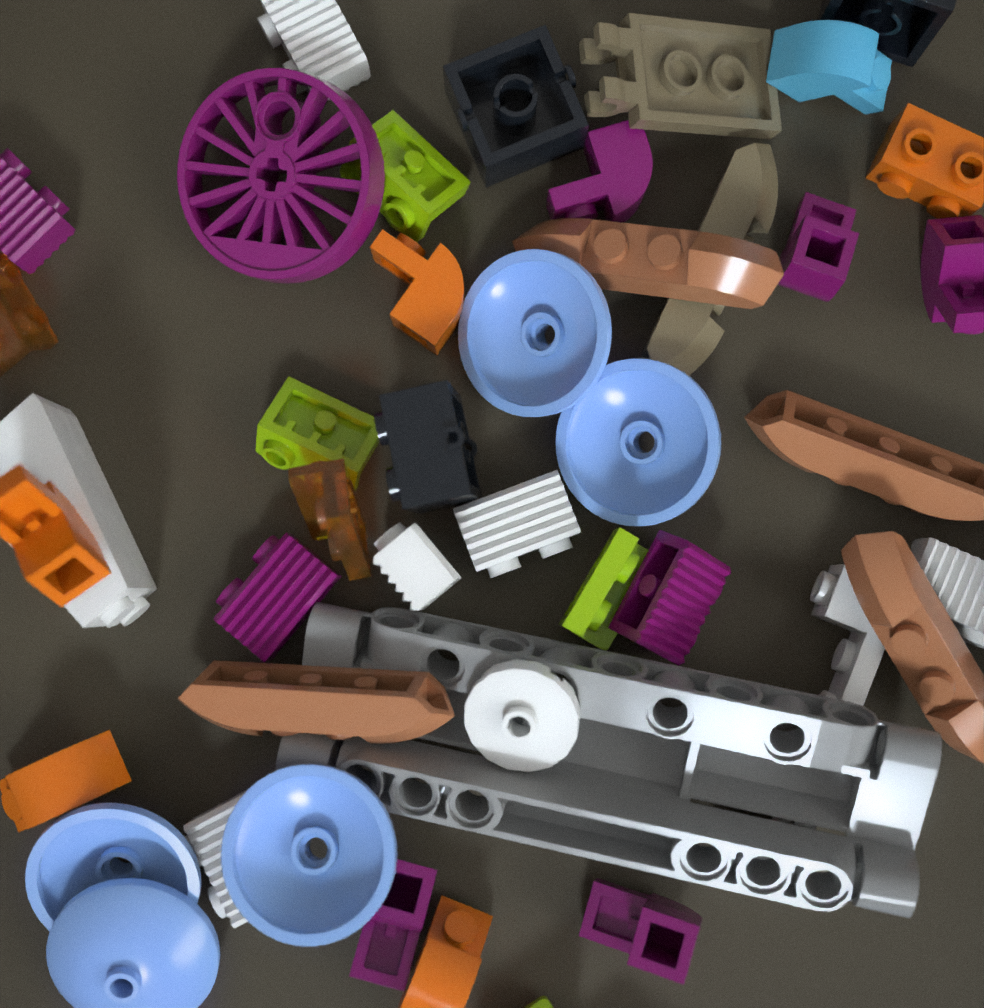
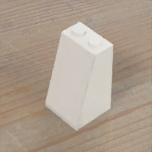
M32 393L0 421V476L20 463L43 484L51 481L70 501L97 540L111 570V574L64 605V607L83 628L102 626L110 628L119 623L125 627L138 619L149 608L150 604L146 598L157 589L156 584L77 417L70 409Z

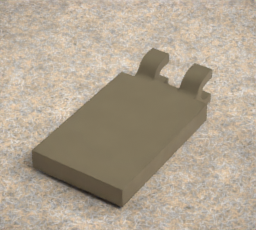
M628 13L619 22V27L610 23L598 22L593 27L594 39L583 38L579 42L581 64L600 65L612 61L616 62L617 78L603 76L599 80V91H588L584 95L587 117H608L628 112L629 128L744 138L771 139L782 132L777 88L766 82L772 49L770 29Z

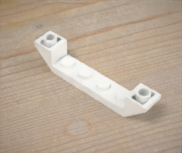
M830 565L828 572L822 571L813 585L810 601L814 602L815 606L811 615L851 631L848 640L844 638L838 644L831 663V668L836 671L829 690H823L819 696L848 701L863 706L885 648L858 602L845 565ZM772 816L771 819L773 821H778L816 830L817 826L778 818ZM757 856V857H754V858L766 860V859H769V858H771V857H769V856Z

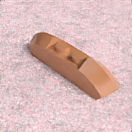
M561 218L541 222L512 241L515 251L541 249L557 252L572 258L581 264L594 277L600 288L604 290L753 309L764 306L784 275L776 251L746 240L709 232L585 218Z
M789 390L765 397L744 417L754 434L767 448L784 461L803 471L818 473L839 485L858 488L879 496L889 504L903 505L911 508L912 512L924 516L952 521L984 520L983 463Z
M894 531L855 535L841 549L850 583L865 616L935 731L939 732L941 738L954 750L984 764V675L903 536Z
M214 660L177 698L184 706L205 720L242 734L262 736L263 731L266 730L271 731L277 736H291L298 733L325 734L326 737L334 740H344L358 736L370 744H389L415 739L436 730L455 716L445 687L430 672Z

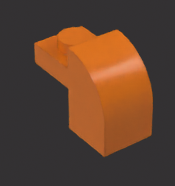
M382 229L370 246L373 259L376 263L410 285L389 314L392 324L437 356L459 325V318L465 300L461 268L454 255L442 243L437 246L430 258L426 260L424 258L426 251L412 238L403 233H400L395 238Z
M20 463L0 476V537L13 547L25 580L60 607H63L111 574V570L94 535L74 506L51 481L43 484Z
M107 730L5 776V778L0 780L1 802L5 813L14 821L19 833L85 804L132 780L111 731Z
M441 895L420 954L410 971L405 992L402 994L398 1008H464L482 961L480 956L493 916Z

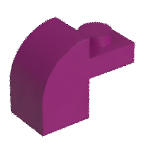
M629 120L587 133L584 154L592 176L548 189L546 207L550 220L561 218L595 219L598 217L597 212L603 210L606 221L624 223L637 211L650 182L653 159L645 130L629 128Z
M805 192L798 204L786 247L779 257L784 275L777 285L829 302L847 278L859 233L851 230L857 210Z
M982 215L929 219L926 223L921 254V287L924 305L931 323L946 322L953 333L973 335L984 332V218Z
M397 859L394 880L384 903L362 927L349 977L405 992L436 878V869Z
M596 878L592 885L578 936L628 953L627 965L684 985L700 931L702 917L687 906L659 894L652 893L649 896Z

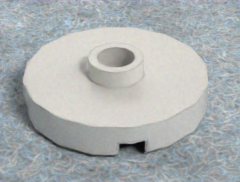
M514 659L494 664L474 683L465 702L464 725L471 743L487 760L508 770L533 772L552 767L568 755L579 732L581 708L572 686L564 678L561 681L556 675L550 673L551 668L539 662ZM512 717H523L529 722V725L518 724L512 720Z

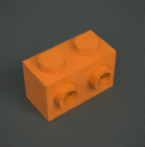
M907 103L891 122L865 178L877 183L879 190L888 196L897 199L909 198L926 206L927 212L937 219L971 216L984 203V138L913 104Z

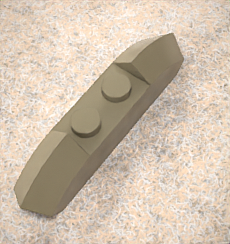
M753 143L735 150L723 172L697 231L726 235L754 243L755 238L746 235L747 232L769 233L778 198L777 169L770 144ZM667 298L640 359L664 362L682 370L687 375H691L710 356L724 333V330L710 317V314L719 317L725 306Z

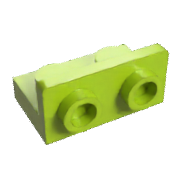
M392 110L372 124L381 146L385 171L384 194L379 212L386 218L392 228L419 242L424 237L431 221L463 197L471 182L401 116ZM355 137L350 140L349 145L357 143ZM361 159L342 164L340 175L344 179L361 181Z
M288 376L257 425L256 452L276 468L282 470L291 469L310 478L316 486L326 492H339L351 498L358 488L362 471L380 441L373 416Z
M621 527L612 531L558 624L604 651L609 649L618 634L608 627L648 552V549L637 544L638 537Z

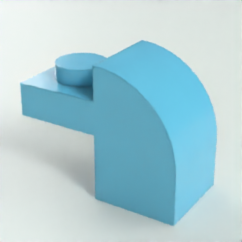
M838 20L808 21L775 30L766 82L798 102L835 95L867 115L882 112L884 109L887 87L891 80L890 69L892 60L877 50L879 33L868 27Z

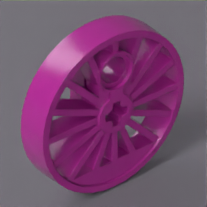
M264 68L233 77L214 90L202 102L189 122L182 139L177 164V183L185 218L198 241L215 259L239 273L259 280L291 284L311 281L331 273L346 263L360 249L371 233L379 215L384 194L385 171L382 150L376 132L364 111L347 93L334 84L307 73L285 68ZM278 85L277 92H271L266 95L264 88ZM297 85L312 87L305 102L296 98ZM246 96H248L256 127L255 131L235 105ZM329 98L340 110L321 126L320 114ZM293 109L295 113L294 125L288 133L284 134L282 131L283 117ZM224 116L251 152L214 131ZM349 126L351 127L357 143L319 155V152ZM208 143L214 144L250 167L203 163ZM361 159V181L316 176L317 172ZM202 174L245 179L203 193ZM280 174H287L286 182H278ZM314 187L359 192L354 213L349 212L314 191ZM240 198L213 223L211 222L206 208ZM307 201L347 224V227L337 241L333 239ZM298 217L321 249L306 248ZM246 218L236 239L224 237ZM282 228L287 245H281ZM263 229L262 242H258L257 239Z

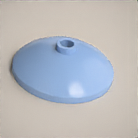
M526 249L516 251L499 258L489 265L471 286L464 300L459 318V351L464 369L471 383L480 395L493 406L509 414L521 417L554 415L569 409L581 401L592 390L603 373L611 347V317L607 301L600 286L581 264L563 254L548 250ZM549 326H552L555 332V337L551 344H548L545 339V331Z
M625 359L605 365L603 373L592 390L577 404L561 412L556 429L557 461L569 490L593 514L609 522L624 526L655 525L671 520L687 511L703 496L711 484L721 453L719 421L716 411L704 390L682 370L664 362L650 359ZM644 432H649L654 438V447L648 453L644 452L639 446V437Z
M323 764L293 765L277 770L260 779L245 792L235 805L227 821L222 839V872L227 890L235 906L243 917L260 932L270 938L290 945H326L346 938L359 930L384 903L392 886L397 865L395 831L389 814L381 800L356 776L339 768ZM313 838H320L326 843L327 853L325 857H316L311 852L310 843Z
M98 803L82 806L63 814L43 831L28 858L25 885L33 911L50 932L59 912L75 895L90 886L113 879L138 878L156 881L177 889L198 904L201 893V871L197 857L187 839L178 829L162 817L151 811L128 804ZM117 857H121V858L127 859V860L130 861V862H129V863L122 862V861H120Z
M120 878L90 886L79 892L65 904L51 927L46 945V960L54 985L65 1000L74 1008H198L207 998L215 983L220 964V944L209 917L187 895L156 881Z

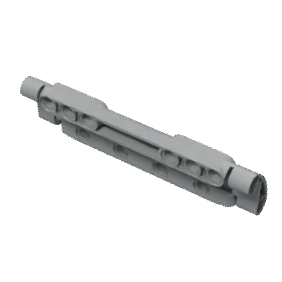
M317 602L313 606L306 627L302 665L430 672L445 687L455 716L436 730L418 738L479 751L471 743L464 725L465 702L474 683L482 677L486 670L494 664L514 659L539 662L551 668L550 673L562 674L570 680L569 684L574 689L581 708L579 732L566 757L550 768L533 772L508 770L487 760L484 756L412 740L389 744H370L358 736L344 740H334L326 737L325 734L298 733L282 737L277 754L276 771L299 764H323L347 771L364 782L378 796L388 813L812 910L832 911L839 909L849 900L852 901L853 906L905 918H910L913 915L918 898L920 878L915 847L940 765L942 739L939 732L879 720L876 714L868 708L848 701L404 608L385 607L370 613ZM437 649L451 651L457 656L458 660L450 661L443 658ZM673 697L684 704L679 707H667L660 703L659 700ZM512 717V720L518 724L529 725V722L523 717ZM783 722H791L799 726L789 732L774 728L777 724ZM360 765L368 767L373 772L363 769ZM414 777L421 778L428 784L418 782ZM469 790L478 791L484 796L474 795ZM690 799L845 832L846 837L690 802ZM707 842L712 844V846H699L696 843ZM757 856H769V857H771V858L764 860V859H757V858H754V857H757ZM819 869H827V870H830V871L824 872V873L815 872L816 870H819Z

